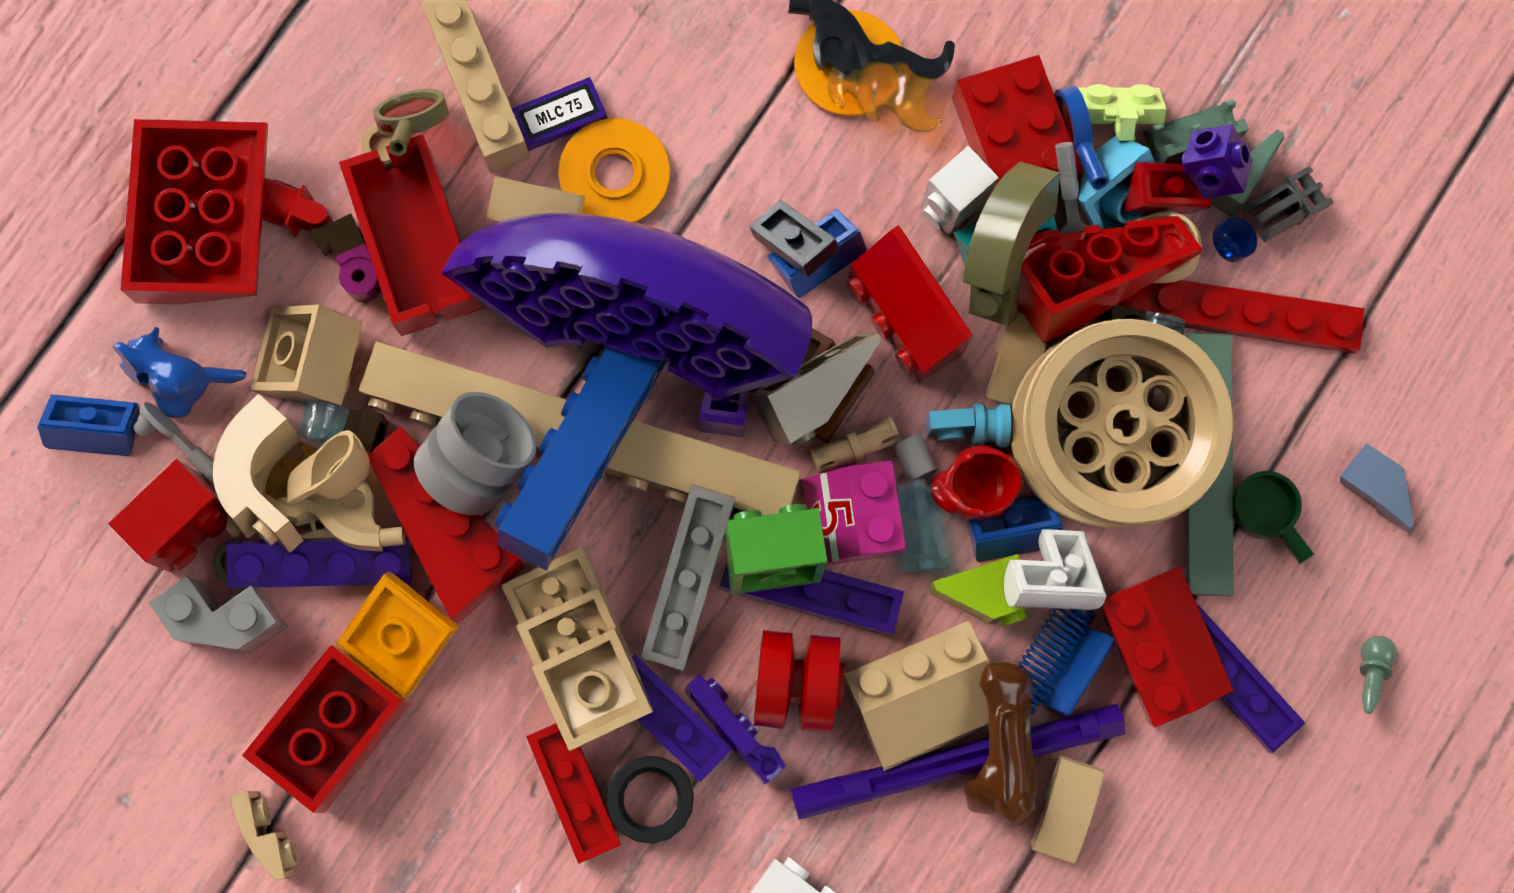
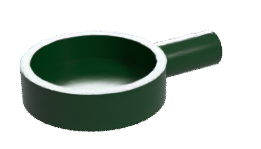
M1260 471L1250 475L1238 484L1233 492V517L1237 525L1244 532L1260 539H1270L1279 536L1299 564L1314 555L1313 551L1294 527L1301 514L1302 501L1297 487L1289 478L1274 471Z

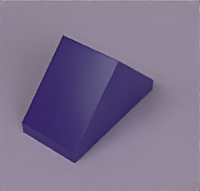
M750 390L721 399H715L704 391L699 418L700 432L744 437Z

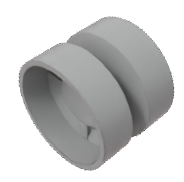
M482 392L462 394L453 402L440 419L438 425L418 448L414 457V468L417 478L426 492L444 507L465 515L487 513L498 503L510 488L512 482L520 476L536 454L535 435L527 420L519 411L504 400Z

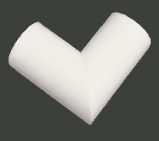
M1042 529L1038 545L1044 561L1010 559L1006 568L1004 594L1006 602L1010 607L1094 610L1099 609L1107 597L1084 531Z

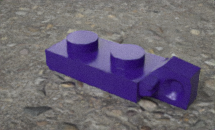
M699 674L686 686V695L732 748L740 760L743 759L763 785L771 781L786 767L775 747L759 745L753 738L758 732L748 718L741 712L736 716L724 703L728 699V695L716 680L711 677L706 681Z

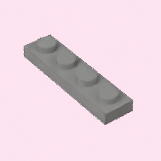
M692 484L641 658L684 671L724 540L726 521L730 519L736 497Z

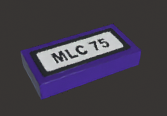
M590 77L512 108L528 151L578 132L590 123L607 119L605 109Z

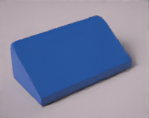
M835 209L815 224L836 239L840 250L809 277H806L776 253L772 252L767 256L790 290L798 298L813 290L867 251L861 232L838 209Z
M51 394L37 426L42 444L48 449L130 456L136 433L133 425L138 420L139 404L135 402Z
M1037 496L1017 499L999 517H991L983 521L967 520L972 548L977 562L1040 551L1038 540L1042 529L1063 530L1059 514L1048 507Z
M1082 627L1086 633L1081 634L1077 632L1082 639L1077 640L1073 638L1078 643V646L1067 643L1074 648V652L1064 649L1071 657L1066 658L1060 654L1067 663L1063 664L1056 661L1063 669L1059 670L1052 667L1059 675L1055 676L1049 672L1054 677L1055 682L1045 678L1052 687L1048 688L1041 685L1048 693L1044 694L1037 691L1044 697V700L1036 697L1034 699L1059 717L1071 715L1116 643L1114 642L1115 639L1110 635Z

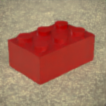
M1040 55L957 80L952 100L969 147L999 177L996 185L1019 162L1059 172L1055 145L1072 141ZM1074 149L1077 178L1079 181L1083 171ZM1059 179L1058 194L1061 193L1060 179Z
M330 645L242 756L311 812L325 813L411 703L343 649Z

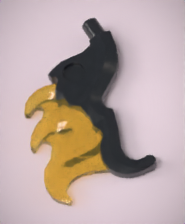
M832 0L789 1V14L807 15L809 20H812L816 30L813 46L814 61L818 70H824L826 66L832 68L828 78L827 89L829 97L834 104L843 109L846 103L842 95L848 92L857 100L862 112L872 121L877 123L880 121L876 111L878 107H887L897 115L904 126L916 132H929L936 129L943 122L941 118L929 117L925 110L924 102L933 81L945 75L951 66L955 48L953 41L945 42L942 54L938 58H924L889 41L882 45H875L868 39L855 16L844 6Z

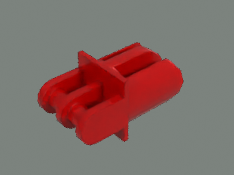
M265 178L262 220L289 230L295 238L300 229L311 232L333 221L324 206L314 201L306 186L302 185L301 189L279 180Z

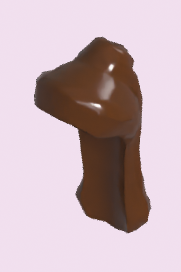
M1010 662L990 663L985 666L979 684L988 705L989 756L976 779L966 782L964 794L967 799L968 809L973 813L1000 815L1012 825H1021L1032 816L1035 810L1034 800L1037 792V773L1030 733L1033 678L1029 671Z

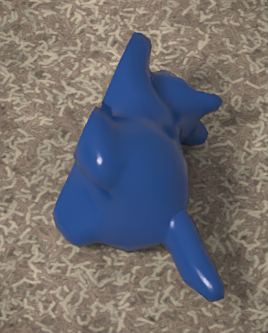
M155 327L151 333L144 334L138 339L129 340L127 345L123 342H117L113 345L114 350L123 361L120 367L124 373L135 383L149 385L153 391L152 396L157 406L168 417L179 418L189 415L193 404L204 394L209 383L232 384L244 380L247 374L243 370L202 367L187 357L164 351L162 348L164 342L159 338L160 329L158 327Z

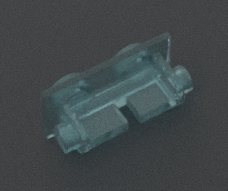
M916 479L908 481L909 484L897 485L906 547L902 553L904 573L949 569L941 508L932 499V482H926V479Z

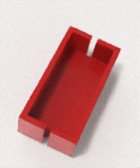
M423 134L410 139L406 153L402 156L393 155L389 150V145L385 146L388 156L395 167L394 169L387 171L377 149L339 162L392 324L400 336L439 324L436 316L443 314L445 319L449 321L484 309L482 302L441 274L453 251L462 241L431 150Z

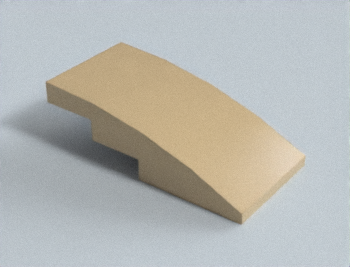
M585 547L577 548L554 559L547 571L537 567L501 585L517 619L518 625L516 627L534 666L531 668L569 751L653 712L626 641Z

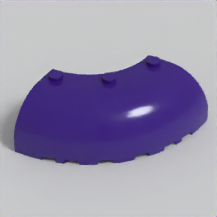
M543 213L506 219L477 230L464 239L453 251L441 272L442 275L545 348L561 345H584L586 339L596 343H604L608 350L639 359L643 355L653 360H665L670 362L668 365L669 372L689 381L715 399H721L796 377L807 352L812 334V315L809 308L785 289L758 272L726 255L684 237L651 226L617 218L578 213Z

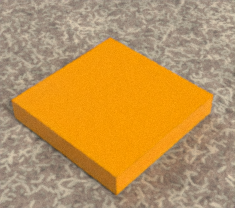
M389 571L383 574L336 644L406 699L414 692L459 629V626Z

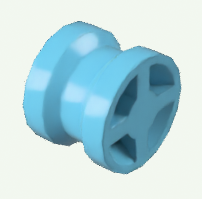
M973 403L975 427L970 433L971 445L978 446L985 443H995L999 448H1008L1011 437L1010 405L999 404L996 408H987L983 403Z

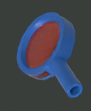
M1074 85L1057 89L1054 96L1078 160H1080L1091 186L1094 189L1104 188L1109 180L1093 147L1091 121L1083 95L1078 87Z

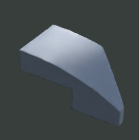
M1366 443L1340 475V483L1378 506V514L1410 533L1414 529V521L1405 470Z

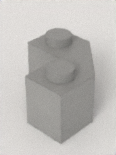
M186 576L149 602L172 638L192 645L252 653L288 627L264 591L251 585L224 605L218 607L201 581Z

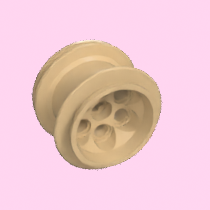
M1116 319L1103 321L1083 328L1055 344L1043 353L1027 371L1017 389L1011 409L1010 439L1012 451L1027 485L1042 502L1058 514L1075 522L1093 527L1148 526L1166 521L1187 510L1208 491L1225 464L1232 441L1233 411L1231 400L1222 375L1213 361L1197 344L1186 336L1163 325L1145 320ZM1108 369H1117L1124 375L1125 386L1121 392H1114L1106 385L1105 375ZM1152 387L1160 389L1166 397V404L1161 412L1153 410L1148 405L1147 394ZM1072 394L1082 395L1088 402V412L1084 418H1077L1068 410V400ZM1118 412H1123L1124 419L1132 420L1133 428L1127 437H1123L1121 429H1114L1113 419ZM1157 432L1163 433L1170 441L1169 452L1164 457L1156 455L1151 448L1152 437ZM1077 439L1086 440L1092 447V457L1086 464L1079 463L1073 457L1072 446ZM1120 458L1128 460L1133 467V476L1127 483L1118 481L1114 475V465Z

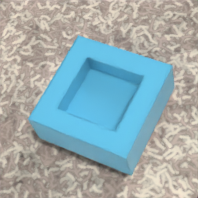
M974 408L929 411L925 419L927 437L938 436V442L942 443L964 440V434H970L975 427Z

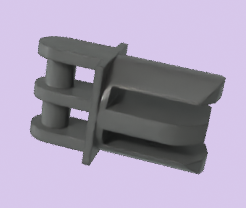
M1311 166L1293 176H1288L1280 185L1242 206L1247 215L1279 197L1280 201L1267 208L1251 221L1254 227L1258 229L1285 213L1289 215V217L1273 225L1260 235L1263 242L1272 239L1296 224L1298 226L1301 225L1305 220L1334 203L1331 198L1326 199L1321 192V189L1324 187L1322 183L1316 184L1310 175L1313 172ZM1298 181L1304 189L1303 192H1300L1295 184ZM1308 197L1311 199L1312 203L1314 204V207H1312V208L1309 206V204H1308L1307 201L1305 200V199L1308 198Z

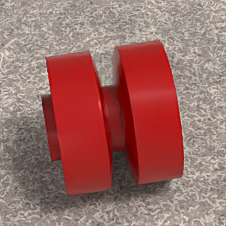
M763 630L753 726L783 729L788 717L790 704L799 705L801 731L832 733L835 709L841 708L845 663H840V637L810 635L803 659L795 658L793 633Z

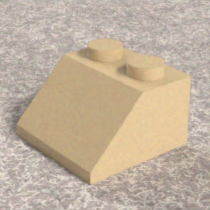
M321 305L272 307L250 391L316 406H342L343 398L346 396L350 386L349 375L354 355L358 352L361 343L360 332L363 321Z

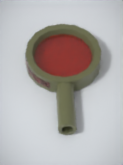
M418 89L400 93L386 99L373 110L378 132L385 136H392L389 150L396 156H402L406 153L412 134L436 126L445 120L449 114L444 93L437 89Z

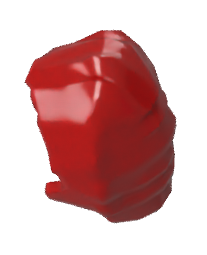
M986 445L972 446L959 453L948 470L934 477L931 484L932 499L937 506L950 514L957 513L959 517L965 520L983 521L987 518L999 517L1012 506L1022 491V472L1013 459L1012 454L1003 453L996 448Z

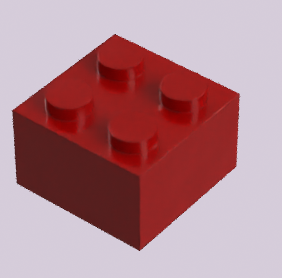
M175 459L108 524L146 563L172 572L174 569L181 570L189 565L197 556L198 551L196 548L208 537L215 538L226 529L228 514L221 505L215 488L199 472L180 460Z

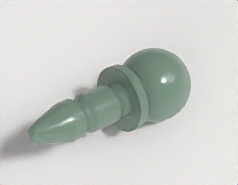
M1372 636L1361 647L1363 662L1360 664L1359 670L1365 676L1364 690L1361 697L1366 714H1371L1378 705L1381 698L1380 692L1382 691L1383 681L1391 678V667L1395 664L1398 657L1396 645L1385 636Z

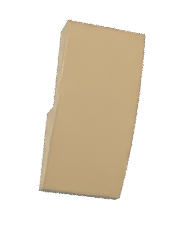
M494 176L486 218L500 222L531 214H582L585 196Z
M1017 312L1016 319L1009 326L1001 324L994 351L998 354L985 394L991 400L1013 405L1014 397L1023 377L1032 364L1045 352L1046 342L1043 343L1021 312Z
M1060 755L1044 794L1046 805L1030 842L1032 850L1076 864L1097 803L1104 775L1103 769Z
M246 791L230 795L239 828L259 863L275 880L294 877L293 867L298 866L296 845L293 839L287 840L286 831L267 834L266 826L271 824V814L266 799H260L259 791Z

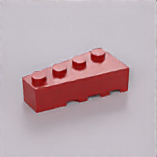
M400 426L368 454L370 464L450 619L459 624L525 564L517 555L498 546V534L481 515H465L454 512L438 503L426 492L419 482L414 468V457L419 446Z

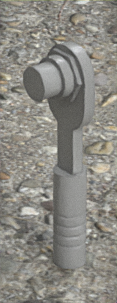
M1063 142L1055 145L1062 199L1065 200L1067 223L1062 228L1061 234L1081 232L1084 226H1088L1087 223L1081 221L1078 200L1079 185L1073 143Z
M145 402L140 407L139 412L141 414L138 416V421L133 425L134 431L141 437L147 438L152 431L158 430L163 435L171 438L188 455L186 460L214 486V461L200 447L195 448L180 433L177 425L157 406Z

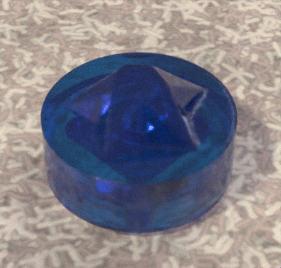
M1230 217L1218 224L1213 231L1212 238L1216 251L1229 262H1240L1252 255L1257 248L1256 233L1253 227L1243 218Z

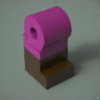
M350 213L312 230L311 233L316 245L324 256L332 252L334 253L341 268L339 273L340 284L349 296L359 302L372 301L378 297L381 288L363 234L352 214Z

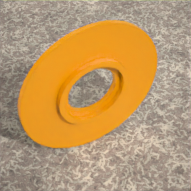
M848 10L855 16L872 43L882 45L889 41L901 46L894 31L881 19L866 12ZM814 23L802 34L795 51L794 68L796 78L804 94L821 109L842 116L867 114L886 104L899 88L904 67L880 66L867 68L864 75L855 80H845L838 77L829 66H826L824 70H818L813 56L816 32Z
M610 118L590 123L572 136L561 154L558 176L562 191L585 196L582 214L638 222L651 214L663 200L669 185L670 165L665 148L649 129L627 119ZM617 154L624 156L633 166L632 180L622 189H606L596 179V166L602 158L608 155Z

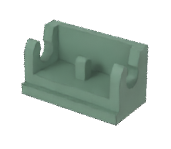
M1230 99L1222 102L1221 105L1165 124L1160 123L1144 130L1143 135L1155 163L1182 164V156L1187 151L1192 131L1233 124L1242 139L1249 128L1245 119L1239 121L1234 119L1233 108L1236 107V101Z

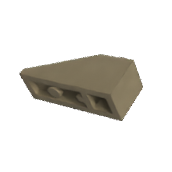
M858 332L802 364L796 377L763 386L751 393L772 439L789 443L792 446L812 439L816 435L814 430L828 422L882 341L879 334L874 332Z

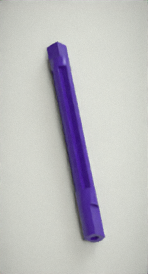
M1118 704L1030 727L1033 755L1037 757L1124 735L1125 719ZM989 738L919 756L886 771H883L882 767H877L792 788L791 793L798 820L979 772L989 756Z

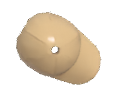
M350 430L341 431L299 464L290 473L288 478L287 505L292 507L314 494L327 499H340L357 489L367 478L370 467L367 451L360 439Z

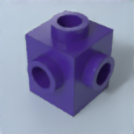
M1230 124L1192 131L1187 151L1182 156V165L1185 174L1192 178L1203 199L1245 192L1253 160L1247 142L1241 140L1234 125Z

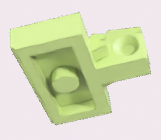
M1102 84L1078 87L1085 100L1091 124H1113L1118 141H1135L1136 124H1164L1166 106L1160 88H1153L1144 84H1137L1131 88H1110Z

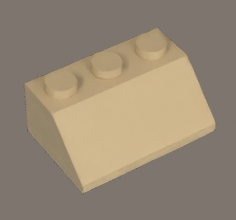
M969 621L844 674L847 693L883 771L989 726L987 700L979 684L982 672L990 662Z

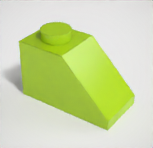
M1018 554L933 581L929 585L931 595L987 623L999 619L1002 627L1027 619L1025 611L1031 609L1027 607H1010L1005 599L1004 577L1010 559L1020 560Z

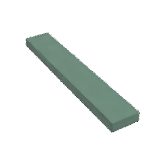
M1188 333L1186 337L1197 344L1219 370L1228 389L1232 405V335ZM1233 433L1228 456L1218 477L1208 491L1196 503L1185 510L1186 581L1192 595L1225 597L1234 595Z

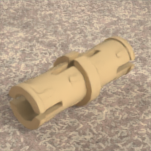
M890 416L855 432L853 428L845 431V436L825 445L812 448L809 451L818 473L822 474L855 460L857 464L866 460L865 456L901 442V438Z

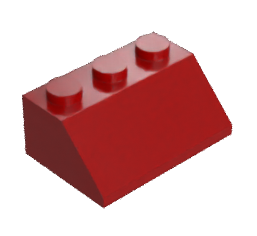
M899 225L894 227L851 264L848 275L851 280L847 282V285L854 298L860 304L866 302L873 312L874 316L871 317V321L878 334L884 340L890 338L897 348L898 352L895 353V357L902 370L908 376L914 374L920 383L961 357L969 345L973 334Z
M1180 566L1107 595L1100 610L1111 636L1115 639L1116 648L1151 726L1155 728L1197 711L1234 691Z

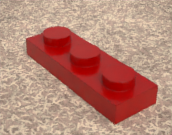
M557 723L527 735L526 738L578 864L621 846L622 844L581 746L569 751Z

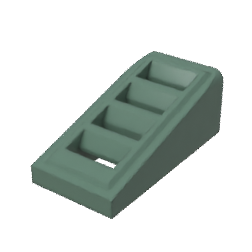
M1277 129L1250 152L1253 161L1244 193L1210 198L1211 205L1229 216H1235L1244 205L1280 147L1285 134Z

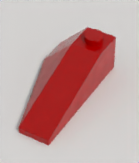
M1179 216L1128 221L1125 227L1099 229V225L1084 226L1081 232L1059 234L1058 229L1039 232L1032 238L1021 268L1018 293L1020 310L1041 341L1045 343L1081 327L1201 253L1202 247Z

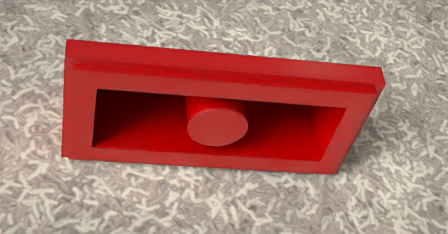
M1149 162L1135 164L1125 202V212L1151 213L1171 211L1179 214H1191L1211 208L1210 198L1203 199L1192 178L1185 174L1182 164Z

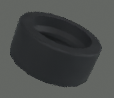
M643 756L630 760L615 773L608 787L607 807L611 821L623 835L636 842L655 844L671 839L685 827L692 814L694 793L689 778L677 764L664 757ZM646 772L660 773L667 777L675 786L678 796L677 808L672 817L664 824L655 827L642 826L634 822L626 813L624 806V793L629 782L636 776Z

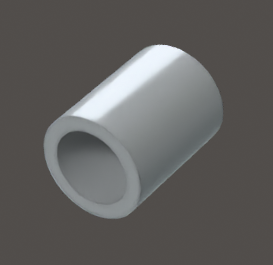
M921 434L913 435L893 446L910 483L921 480L938 470Z

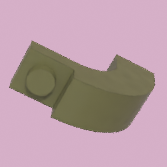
M1019 162L1002 177L992 191L976 224L965 263L963 283L971 285L969 314L1009 326L1016 319L1020 274L1024 257L1037 230L1056 213L1060 179L1059 172Z

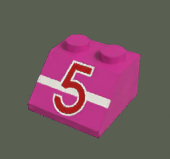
M892 460L847 466L801 480L804 503L807 509L819 508L828 561L827 565L900 556L905 551L906 547Z

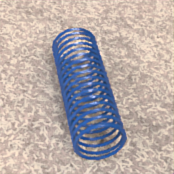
M1052 609L1053 613L1048 614L1049 619L1044 620L1046 625L1041 626L1042 631L1037 632L1038 637L1033 638L1034 643L1029 644L1031 649L1026 650L1027 655L1022 656L1023 661H1019L1018 665L1024 669L1026 668L1022 664L1029 666L1044 678L1055 682L1054 677L1029 663L1026 658L1033 660L1040 667L1055 676H1058L1059 673L1046 663L1034 658L1029 652L1037 654L1051 666L1062 670L1063 667L1059 663L1038 652L1033 646L1040 648L1060 663L1066 664V660L1057 653L1066 658L1071 657L1064 649L1074 652V648L1066 642L1078 646V643L1073 638L1077 640L1082 639L1077 632L1085 634L1086 632L1082 627L1089 628V624L1084 620L1093 622V619L1096 618L1095 614L1091 610H1086L1091 614L1089 615L1078 609H1069L1073 613L1065 609ZM1055 610L1061 611L1069 619L1059 615ZM1052 616L1057 617L1067 626L1055 621ZM1048 622H1051V623L1055 624L1058 628H1060V629H1061L1062 631H1064L1065 633L1061 632L1060 630H1058V629H1056V628H1053ZM1044 628H1047V629L1051 630L1053 633H1055L1057 636H1059V637L1062 638L1063 640H1061V639H1059L1058 637H1056V636H1054V635L1048 633ZM1040 634L1048 636L1052 641H1054L1059 646L1044 639ZM1037 640L1044 642L1047 646H1049L1051 649H1053V650L1056 651L1057 653H1055V652H1053L1052 650H1050V649H1048V648L1042 646L1041 644H1039V642H1038ZM1030 672L1034 680L1048 688L1052 687L1046 680ZM1033 681L1035 689L1044 694L1048 693L1046 689ZM1032 689L1031 695L1044 700L1041 694ZM1031 697V703L1040 706V703ZM1031 706L1030 713L1032 715L1036 712V709L1033 706Z

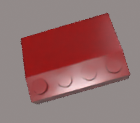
M134 119L120 290L135 303L188 304L257 296L268 140L267 122Z

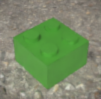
M793 504L780 508L777 514L761 516V511L750 510L734 515L733 520L726 521L724 550L731 595L820 583L828 561L819 508L807 509L804 504Z

